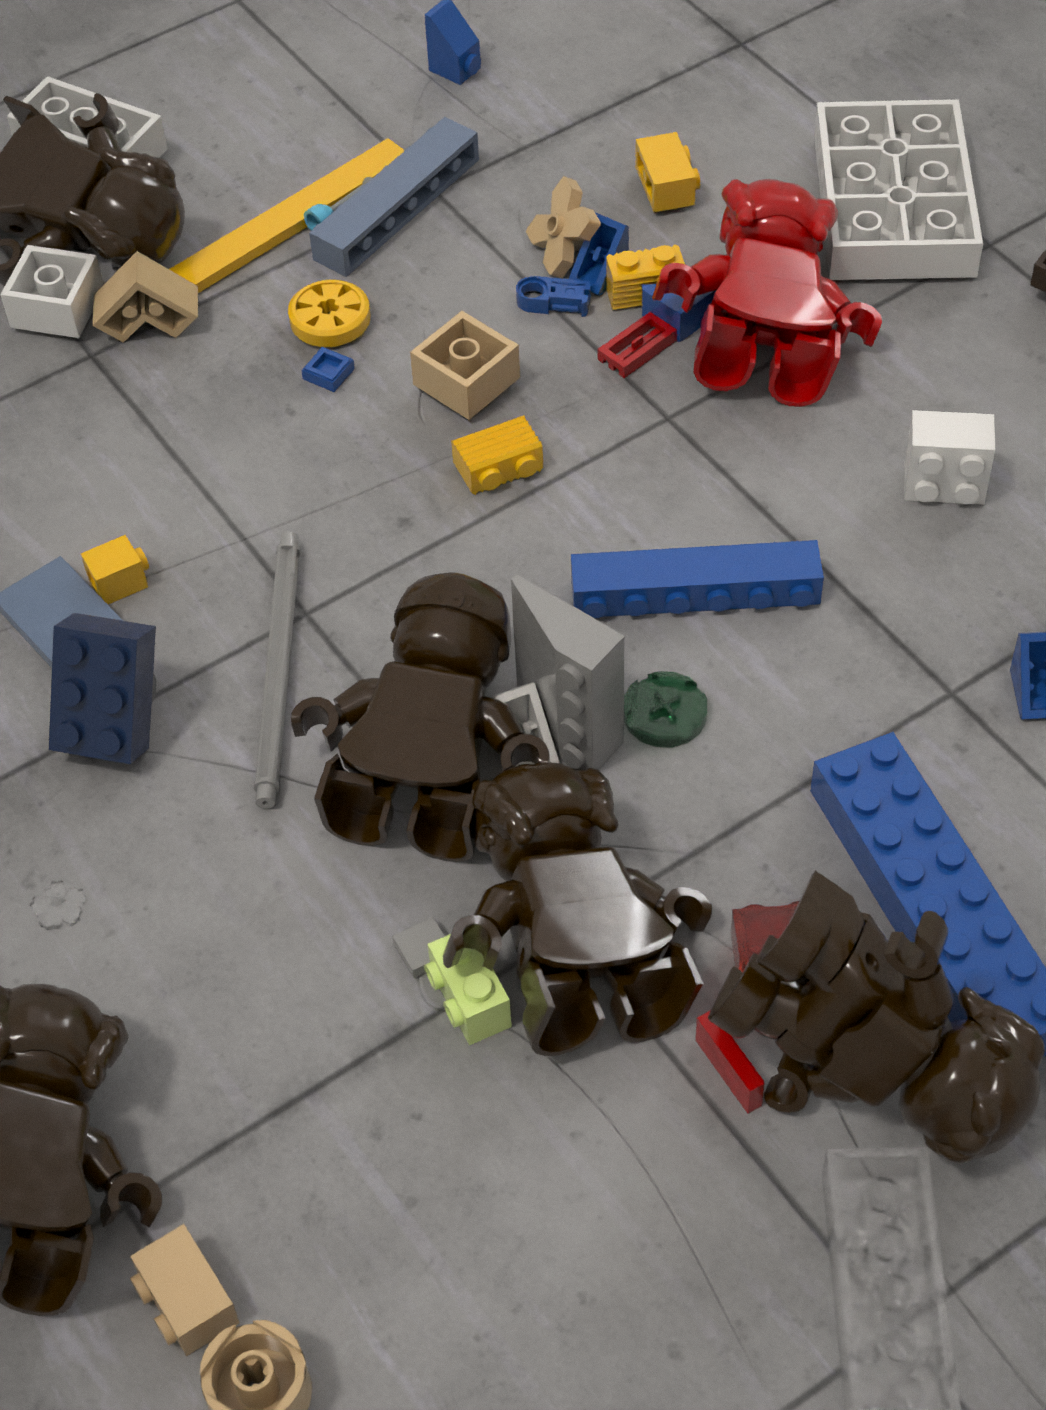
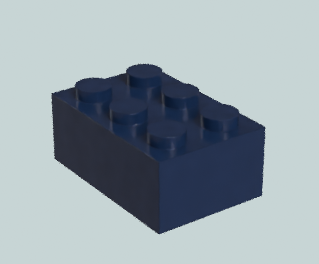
M73 613L54 625L49 750L132 764L149 749L156 626Z

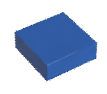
M321 347L301 370L303 380L335 392L355 369L354 359Z

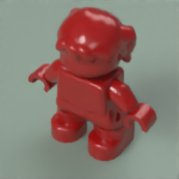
M734 179L722 190V198L727 206L722 217L720 241L725 244L727 255H708L691 267L683 263L667 264L660 272L652 299L661 301L663 295L667 293L679 295L684 299L681 308L687 313L692 309L696 295L699 296L716 291L713 301L709 304L701 321L700 337L695 348L693 373L697 381L704 387L717 391H729L746 384L756 364V344L774 347L775 350L769 370L768 389L771 396L779 403L787 406L803 407L812 405L825 394L840 360L841 344L845 343L849 332L858 334L863 339L864 345L872 347L881 328L882 317L871 305L863 302L851 303L834 281L821 276V263L817 254L823 250V241L828 236L827 232L834 226L839 215L833 200L829 198L816 199L812 193L795 183L776 179H762L745 184L738 179Z

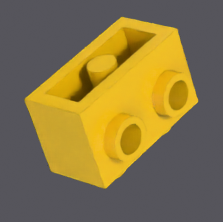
M677 132L636 139L635 168L653 212L695 205V192L700 189V175L697 168H692L689 148L687 145H682Z

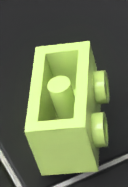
M449 934L427 944L430 962L425 964L424 968L432 988L435 991L440 989L446 1000L443 1002L450 1023L454 1028L460 1027L470 1046L512 1027L510 999L493 969L490 971L483 967L484 957L479 951L464 948L458 964L450 968L444 966L443 953L451 935Z

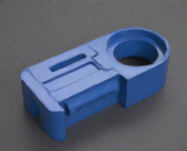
M528 276L521 279L516 285L517 305L521 310L530 313L549 314V310L581 313V317H585L588 314L591 301V283L585 280ZM529 291L542 293V295L535 298L524 296Z

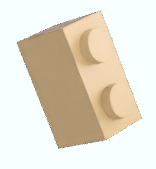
M184 1224L130 1256L137 1271V1274L130 1278L136 1292L144 1305L152 1300L154 1301L161 1313L154 1318L160 1333L168 1346L177 1341L186 1357L211 1342L224 1329L240 1323L232 1301Z

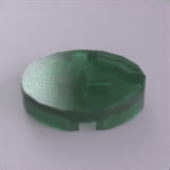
M657 671L650 673L646 679L641 680L639 683L638 679L633 682L624 695V723L628 731L640 742L653 747L674 748L687 744L701 733L707 722L706 695L704 692L702 694L701 690L697 688V683L694 680L677 672Z

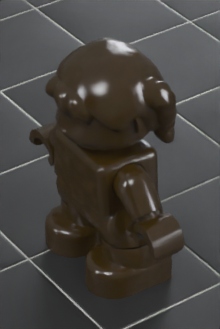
M99 93L94 95L93 103L99 113L93 119L85 121L80 115L72 118L84 138L87 139L88 148L69 140L45 115L39 113L32 105L8 96L4 97L3 101L21 127L12 135L0 153V230L17 237L28 238L24 240L23 247L13 239H0V246L10 258L6 263L0 264V283L4 287L27 245L66 251L74 249L81 252L88 251L92 247L101 257L111 259L112 263L120 268L136 251L157 263L168 257L181 236L185 220L184 203L176 186L175 172L169 163L162 158L153 157L146 153H128L121 150L115 138L119 128V120L104 96Z
M539 762L522 764L505 770L492 781L482 780L475 788L472 798V805L476 808L475 845L479 852L489 854L495 870L506 882L498 883L488 888L484 892L474 914L462 917L454 924L443 953L444 966L450 968L458 964L464 948H470L479 951L483 955V967L492 971L502 947L501 938L510 929L517 952V975L521 980V991L526 1002L522 1022L531 1048L538 1055L558 1056L572 1052L590 1042L599 1032L605 1016L596 993L590 988L589 978L604 976L615 990L610 1001V1012L619 1035L623 1040L644 1042L667 1034L679 1026L703 986V981L688 948L672 941L681 921L687 924L691 931H704L712 914V904L708 898L700 891L690 887L673 889L665 897L663 896L665 891L663 887L639 870L625 867L614 848L600 847L602 840L601 830L613 833L617 830L619 823L614 815L613 791L610 782L598 769L588 768L575 771L560 763ZM668 946L665 954L661 957V959H658L663 949Z
M816 870L811 875L795 912L781 936L777 939L770 934L766 938L759 955L756 953L752 954L744 972L735 966L731 968L708 1016L709 1021L735 1038H744L755 1030L760 1035L775 1040L774 1043L784 1053L777 1067L779 1074L771 1077L764 1093L765 1102L769 1107L780 1112H798L805 1107L812 1091L817 1098L848 1103L860 1100L869 1106L876 1107L883 1104L901 1086L899 1107L904 1120L910 1127L923 1134L926 1146L936 1154L954 1163H966L970 1160L998 1152L1024 1129L1037 1108L1041 1087L1038 1068L1045 1053V1047L1042 1037L1033 1025L1014 1012L982 998L969 987L962 988L958 995L960 1005L966 1011L967 1019L954 1020L945 1025L947 1016L951 1012L954 995L939 962L948 938V927L944 919L934 911H926L923 913L918 925L915 942L907 939L904 932H892L888 941L872 916L859 911L852 895Z
M24 984L13 989L4 988L0 985V1228L10 1230L9 1248L0 1266V1303L12 1310L38 1316H53L66 1312L72 1306L86 1281L94 1241L90 1223L86 1225L92 1214L86 1181L97 1193L104 1191L106 1194L100 1206V1220L103 1227L114 1221L121 1208L119 1204L121 1201L134 1204L140 1212V1223L149 1228L162 1206V1193L158 1184L151 1177L142 1173H127L128 1168L112 1137L102 1130L89 1125L90 1108L87 1103L91 1100L95 1090L105 1080L107 1069L115 1063L121 1055L123 1047L128 1042L129 1035L124 1022L116 1015L109 1016L102 1013L99 1007L87 997L70 989L59 988L50 984Z

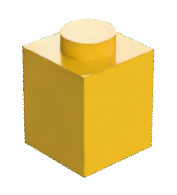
M126 535L80 553L88 581L94 591L107 604L148 588L144 571L150 569L147 558L141 547L133 548Z

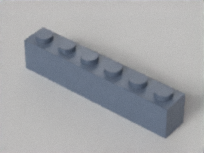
M446 117L429 128L423 136L407 147L402 154L389 165H386L381 172L367 184L363 185L353 196L339 205L332 214L309 232L313 260L345 277L351 274L479 161L478 132Z

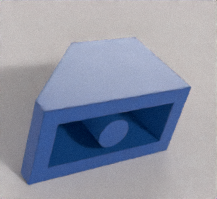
M442 0L424 14L429 71L461 85L481 68L480 43L452 0Z

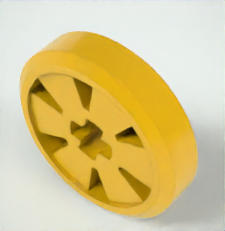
M321 280L308 284L295 293L288 306L289 322L293 333L301 341L318 347H336L352 342L365 332L371 318L369 300L365 292L353 283L343 280Z

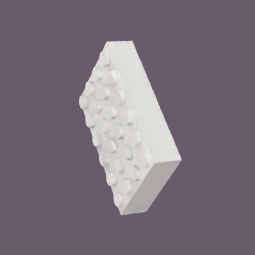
M959 99L817 102L814 141L821 199L829 198L833 200L839 213L834 226L827 232L828 236L825 240L829 279L977 277L983 240Z

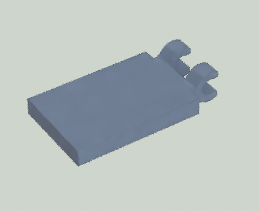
M61 556L0 592V613L51 668L54 625L73 613L122 620Z

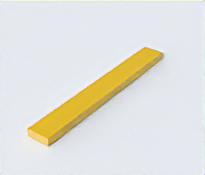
M389 138L385 139L169 270L197 285L198 293L305 229L307 227L304 220V212L317 204L333 206L361 186L366 177L374 178L386 165H389L402 154L404 149Z

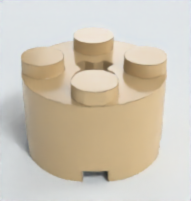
M253 1320L252 1324L236 1327L235 1324L221 1331L204 1352L200 1364L201 1389L209 1410H308L312 1396V1381L297 1339L283 1326L268 1320ZM251 1381L255 1383L252 1386H248Z

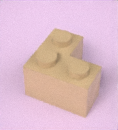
M138 251L94 294L93 326L123 343L145 321L177 338L198 317V286Z

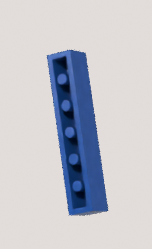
M817 540L571 554L573 606L595 619L609 616H641L643 614L661 613L680 614L696 611L764 609L782 606L803 607L821 604L824 576Z

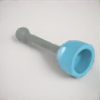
M366 177L361 186L333 206L317 204L304 212V220L307 227L312 231L317 224L325 220L339 205L346 202L363 185L367 184L372 177Z

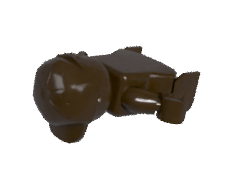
M449 572L418 579L407 588L401 597L394 613L395 627L390 635V639L393 642V658L395 662L385 664L379 678L359 680L334 698L335 705L322 697H310L302 700L291 713V726L295 737L306 736L308 730L315 725H327L322 730L325 743L331 752L335 748H339L344 767L350 771L347 772L343 768L338 753L325 763L314 800L322 824L328 832L342 840L358 845H381L386 842L394 814L392 799L398 787L418 789V800L412 808L406 829L408 841L416 850L432 858L461 862L473 857L476 846L474 840L476 808L472 805V798L475 788L481 782L478 759L482 739L501 755L502 772L525 761L533 763L550 762V755L546 743L539 737L523 733L507 704L487 697L484 694V688L488 687L494 680L500 664L508 660L510 653L511 621L502 593L494 587L468 575ZM346 724L349 728L352 727L342 739V725Z

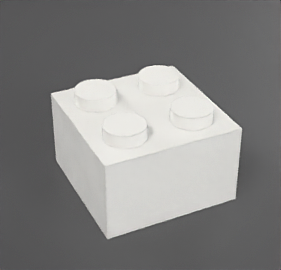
M27 245L0 294L10 328L79 338L93 312L94 294L104 285L97 255Z
M912 410L904 462V500L984 505L995 454L994 414Z

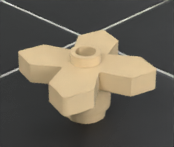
M565 176L561 178L552 191L551 214H536L526 229V234L532 245L542 248L546 247L543 264L549 275L563 278L573 265L574 251L579 252L583 241H590L601 224L594 210L583 206L580 207L583 192L576 180Z

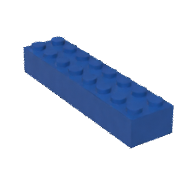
M894 732L814 761L810 792L895 932H904L907 939L915 942L916 931L924 912L934 911L944 919L948 927V938L939 962L954 995L951 1012L947 1016L949 1021L967 1019L966 1011L960 1005L958 995L962 988L969 987L982 998L1014 1012L1033 1025L1043 1039L1045 1047L1043 1057H1045L1046 967Z

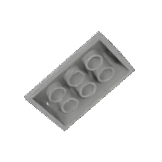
M516 573L511 578L517 687L531 682L535 683L555 750L563 761L575 769L586 770L588 768H595L599 770L624 742L625 636Z

